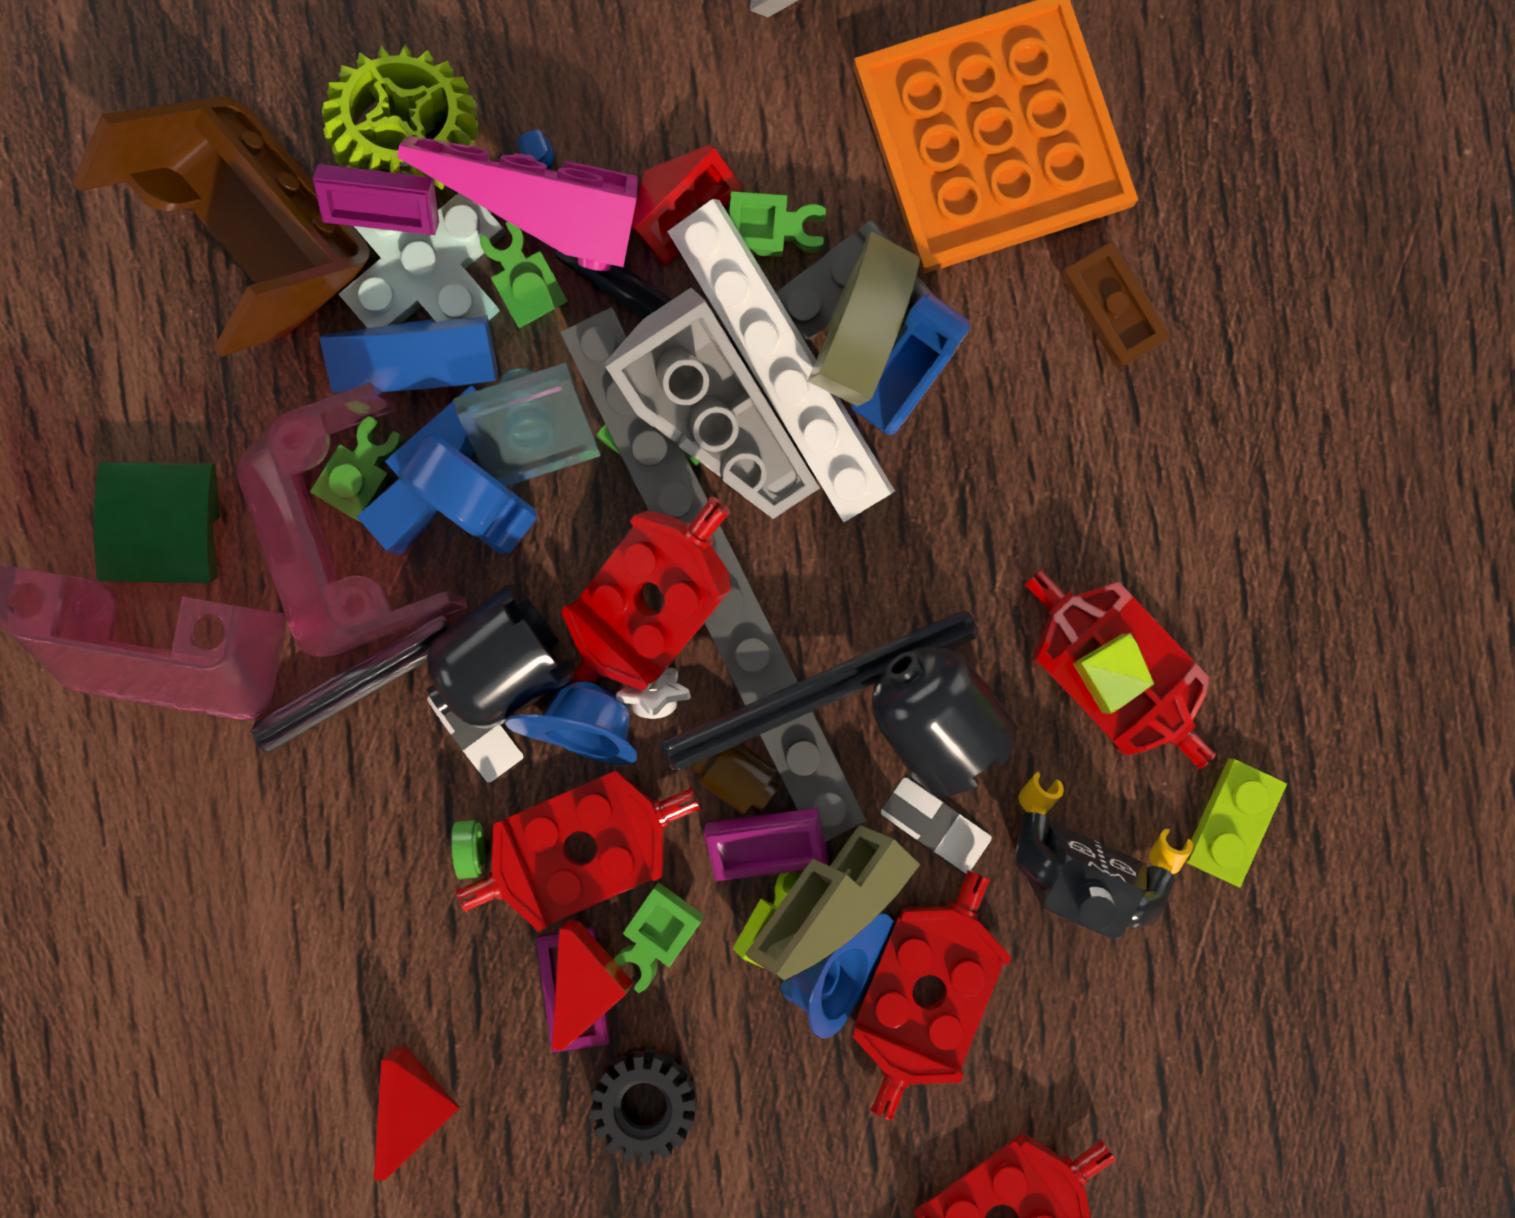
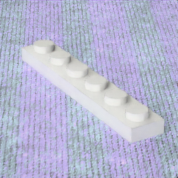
M710 200L667 231L842 521L846 522L895 492L839 397L807 381L816 359L720 200Z

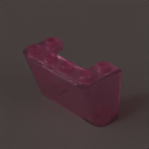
M1 565L0 626L64 688L75 692L234 720H252L261 716L269 707L273 697L288 614L182 596L172 651L112 641L118 614V602L114 592L106 584L96 580ZM205 615L217 616L225 628L222 642L212 650L200 648L193 638L195 623Z

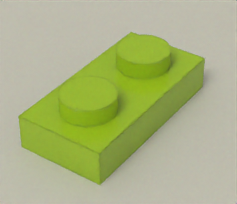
M1228 758L1191 839L1193 850L1185 862L1240 888L1287 783L1236 759Z

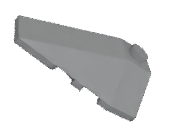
M689 288L645 317L604 363V366L640 418L652 427H656L693 458L695 457L720 476L725 483L772 519L820 489L706 301L693 288Z

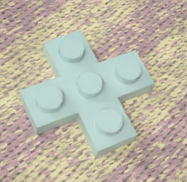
M460 193L438 210L439 225L435 236L354 226L381 259L340 292L339 295L367 328L401 324L421 306L426 309L436 322L488 315L490 320L500 310L465 269L484 254L479 237L486 234L493 246L506 235L503 227L486 208Z

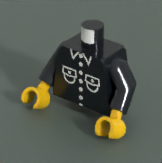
M1035 773L1018 796L1021 806L1027 812L1021 816L1015 863L1018 870L1027 877L1041 906L1052 913L1113 940H1120L1127 927L1138 929L1155 923L1162 915L1175 881L1173 874L1179 872L1193 850L1192 841L1188 839L1181 851L1173 849L1166 841L1170 829H1164L1149 852V860L1153 866L1148 867L1142 861L1050 821L1045 814L1062 797L1064 788L1061 781L1056 780L1045 792L1039 785L1040 773Z

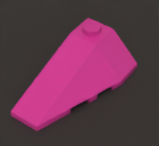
M407 136L399 145L397 158L563 254L577 257V264L598 271H608L611 265L624 266L637 199L638 176L565 161L564 168H559L558 171L546 170L547 166L542 162L536 161V158L533 156L518 153L502 155L500 162L489 161V152L479 147Z

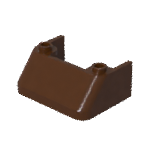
M213 97L101 114L72 181V184L78 191L127 182L142 201L151 208L161 211H179L191 208L255 284L247 287L213 347L220 357L288 335L355 279L369 258V249L366 242L352 226L324 223L322 221L314 181L257 115L241 102L231 98Z

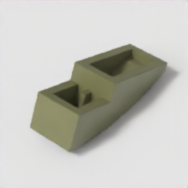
M872 231L868 234L825 330L824 335L827 337L807 380L808 382L857 407L872 399L910 300L921 259L919 256Z
M859 824L830 866L815 859L811 860L745 955L783 980L804 971L845 945L870 924L897 896L920 864L893 838Z

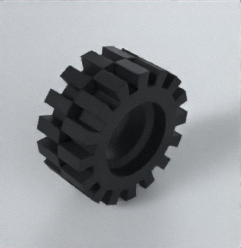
M647 1046L645 1052H638L637 1047L627 1050L625 1056L621 1058L617 1055L610 1061L607 1069L603 1070L591 1098L593 1104L590 1109L591 1120L596 1121L594 1132L598 1140L604 1136L607 1140L605 1148L611 1154H614L616 1149L624 1152L622 1160L631 1163L634 1156H641L642 1164L652 1163L655 1155L660 1154L662 1160L671 1156L673 1148L677 1145L680 1149L686 1141L687 1133L692 1130L697 1106V1098L695 1096L696 1085L694 1079L690 1080L688 1077L689 1069L683 1062L678 1065L674 1061L675 1055L667 1050L664 1055L656 1053L657 1047ZM649 1083L662 1091L666 1098L667 1110L659 1121L650 1125H640L627 1117L623 1110L622 1098L624 1093L633 1085Z

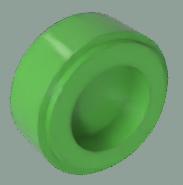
M477 820L459 821L453 825L452 857L458 879L480 878L485 871V838L482 826Z

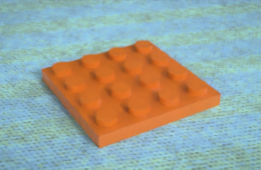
M1035 0L854 58L853 70L915 255L921 258L919 267L922 275L1132 208L1137 203L1138 197L1070 0Z

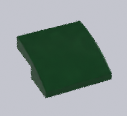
M100 462L98 464L94 501V552L97 581L210 584L217 578L213 522L220 518L216 463Z

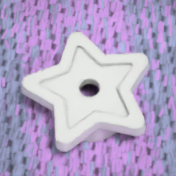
M669 668L665 670L655 684L644 690L628 685L617 692L616 700L620 703L631 704L633 712L638 716L655 719L671 714L677 707V701L688 700L691 698L689 689L676 683L678 678L677 669Z

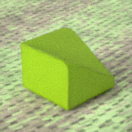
M1131 633L1119 635L1072 663L1101 712L1105 714H1111L1154 684L1139 647Z

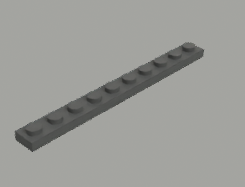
M612 307L560 332L648 510L668 514L684 523L692 522L708 500L683 450L673 440L656 427H652L635 413L604 366L607 359L627 338ZM719 526L711 536L715 540L712 547L729 572L731 591L705 621V625L744 704L748 705L798 682L721 526ZM813 712L760 735L797 810L819 808L825 841L866 822L860 806Z

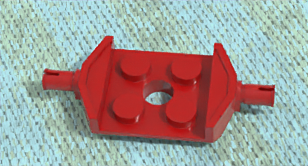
M710 497L695 519L689 523H684L668 514L645 511L633 516L630 520L633 527L577 601L566 605L561 611L575 645L582 656V663L575 671L576 677L566 683L564 687L571 683L585 681L594 684L600 676L611 678L640 690H644L656 683L731 591L729 572L712 547L715 540L711 538L724 519L730 515V510L727 506L719 508L723 504L721 500ZM647 582L657 585L663 592L664 606L661 611L652 610L644 601L643 588Z
M1040 569L1033 575L1032 579H1029L1024 584L1049 609L1047 613L1050 615L1031 660L1037 666H1042L1116 745L1115 749L1120 755L1136 754L1170 742L1172 745H1176L1198 770L1208 764L1207 759H1214L1216 752L1193 730L1196 727L1193 720L1207 694L1210 677L1120 582L1076 596L1071 592L1064 595L1063 591L1048 577L1044 570ZM1131 633L1139 647L1154 684L1111 714L1102 713L1072 663L1119 635Z
M615 770L493 824L492 871L488 873V877L463 888L456 889L458 900L472 894L476 895L465 900L460 906L464 912H468L470 909L497 897L499 900L503 899L536 930L541 931L550 924L652 879L655 881L663 875L665 827L670 825V821L701 810L698 799L683 806L680 805V803L696 796L692 787H689V789L661 802L659 798L652 800L634 781L620 770ZM583 831L595 839L597 853L594 859L590 862L579 863L568 856L566 842L570 834Z
M967 870V875L956 903L950 901L949 906L918 905L901 908L851 1029L853 1038L882 1069L881 1073L884 1079L870 1111L881 1117L883 1112L884 1119L893 1121L905 1087H909L910 1084L961 1083L964 1076L961 1070L994 986L1003 964L1009 965L1012 958L977 920L979 916L977 909L991 879L981 874L978 875L974 871ZM926 975L937 976L944 984L942 997L931 1005L918 1003L912 993L916 981Z
M1020 1134L915 1209L914 1216L915 1218H985L987 1212L992 1207L1003 1204L1015 1210V1218H1091L1087 1194L1084 1189L1088 1184L1086 1180L1092 1178L1111 1163L1116 1162V1159L1102 1139L1072 1161L1069 1155L1063 1158L1036 1139Z

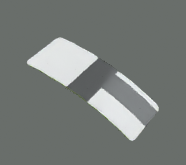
M428 696L427 700L437 716L487 782H492L523 759V754L501 725L493 728H477L463 722L454 713L448 717L444 716Z
M908 778L902 779L881 810L882 816L964 873L973 868L992 839L985 831Z

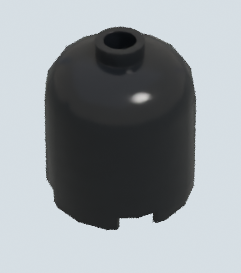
M512 583L497 591L441 633L431 643L427 659L428 673L433 685L427 688V691L436 708L444 716L448 717L454 713L460 720L474 727L493 728L503 724L510 716L519 714L576 677L571 661L566 660L560 664L551 647L560 641L550 625L528 597L519 604L516 602L515 595L518 592Z
M939 645L924 646L898 655L889 663L887 669L881 674L874 686L871 711L881 733L913 779L922 784L932 795L952 796L975 788L979 782L974 776L984 771L994 760L998 766H1002L1008 760L1016 744L1017 726L1003 704L968 659L961 653L948 647Z

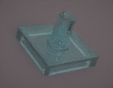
M566 363L535 373L524 368L512 369L502 376L500 384L454 398L457 416L483 469L505 487L601 456L597 440Z

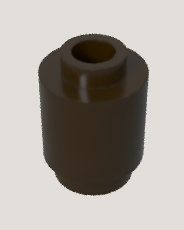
M743 743L695 763L692 767V770L703 777L700 780L703 786L741 815H744L750 807L759 813L779 788V785L771 780L777 769Z

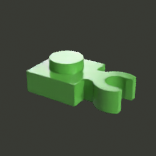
M731 191L729 217L752 255L783 257L784 241L794 242L799 249L809 253L823 250L824 237L807 235L803 231V226L810 221L825 222L826 208L816 204H809L801 207L797 212H786V195Z
M506 222V226L513 238L511 246L506 250L495 249L486 234L479 238L484 253L492 260L501 262L505 269L491 277V280L517 326L521 328L567 303L568 300L541 251L525 258L522 253L524 238L521 229L510 222Z
M370 416L366 417L357 429L358 446L355 451L352 452L339 444L310 491L315 496L359 522L361 521L356 516L383 493L393 477L380 469V465L402 447L405 440L403 436L393 431L385 444L376 446L373 442V434L378 429L380 423Z
M660 883L654 887L623 932L626 937L636 944L626 946L613 959L620 968L626 962H633L640 967L642 975L634 987V990L638 993L644 991L654 979L657 972L656 958L670 967L705 917V915Z

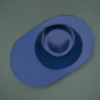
M586 681L571 683L558 690L543 715L522 714L510 716L505 720L507 728L518 734L562 746L594 761L612 765H630L637 760V751L627 742L630 725L629 705L627 703H620L616 700L615 694Z
M879 913L870 924L845 945L815 965L784 980L781 984L780 991L783 996L808 1013L811 1030L819 1038H829L837 1033L850 1017L855 1006L867 993L895 924L886 913Z

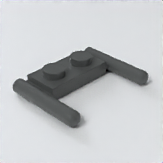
M874 219L868 221L857 233L851 234L776 292L806 344L827 328L868 234L872 231L891 241ZM918 274L909 300L913 306L923 295L933 294Z

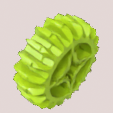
M381 45L378 58L370 60L359 52L357 59L358 69L341 65V72L339 73L340 82H329L327 90L329 101L323 102L322 115L326 126L323 130L326 142L330 144L334 160L339 164V167L347 166L348 168L430 177L397 158L399 145L407 136L426 138L428 133L436 129L435 123L444 118L447 121L441 132L433 140L474 146V141H477L476 137L479 136V124L475 119L477 116L476 101L473 100V96L468 95V85L464 81V77H454L453 69L448 61L434 66V59L428 50L418 59L411 57V51L406 45L403 46L398 56H389L388 51ZM377 102V107L365 114L366 120L357 125L363 112L370 105ZM433 178L434 185L443 190L444 184Z

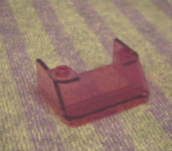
M371 382L281 415L242 453L237 463V478L294 640L302 651L316 657L337 656L424 624L438 616H446L467 608L463 596L445 591L392 611L384 589L376 581L363 576H350L341 580L338 578L301 472L309 470L323 461L329 450L330 434L360 424L368 416L374 419L397 410L394 400Z

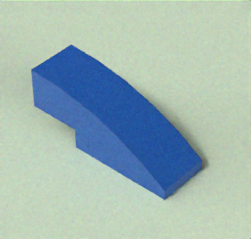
M488 315L434 323L433 319L319 336L332 392H387L458 386L496 381L498 373Z
M471 385L385 462L399 477L398 471L424 437L432 433L439 435L471 460L481 436L489 403ZM398 479L356 517L386 551L401 556L429 527L440 511Z

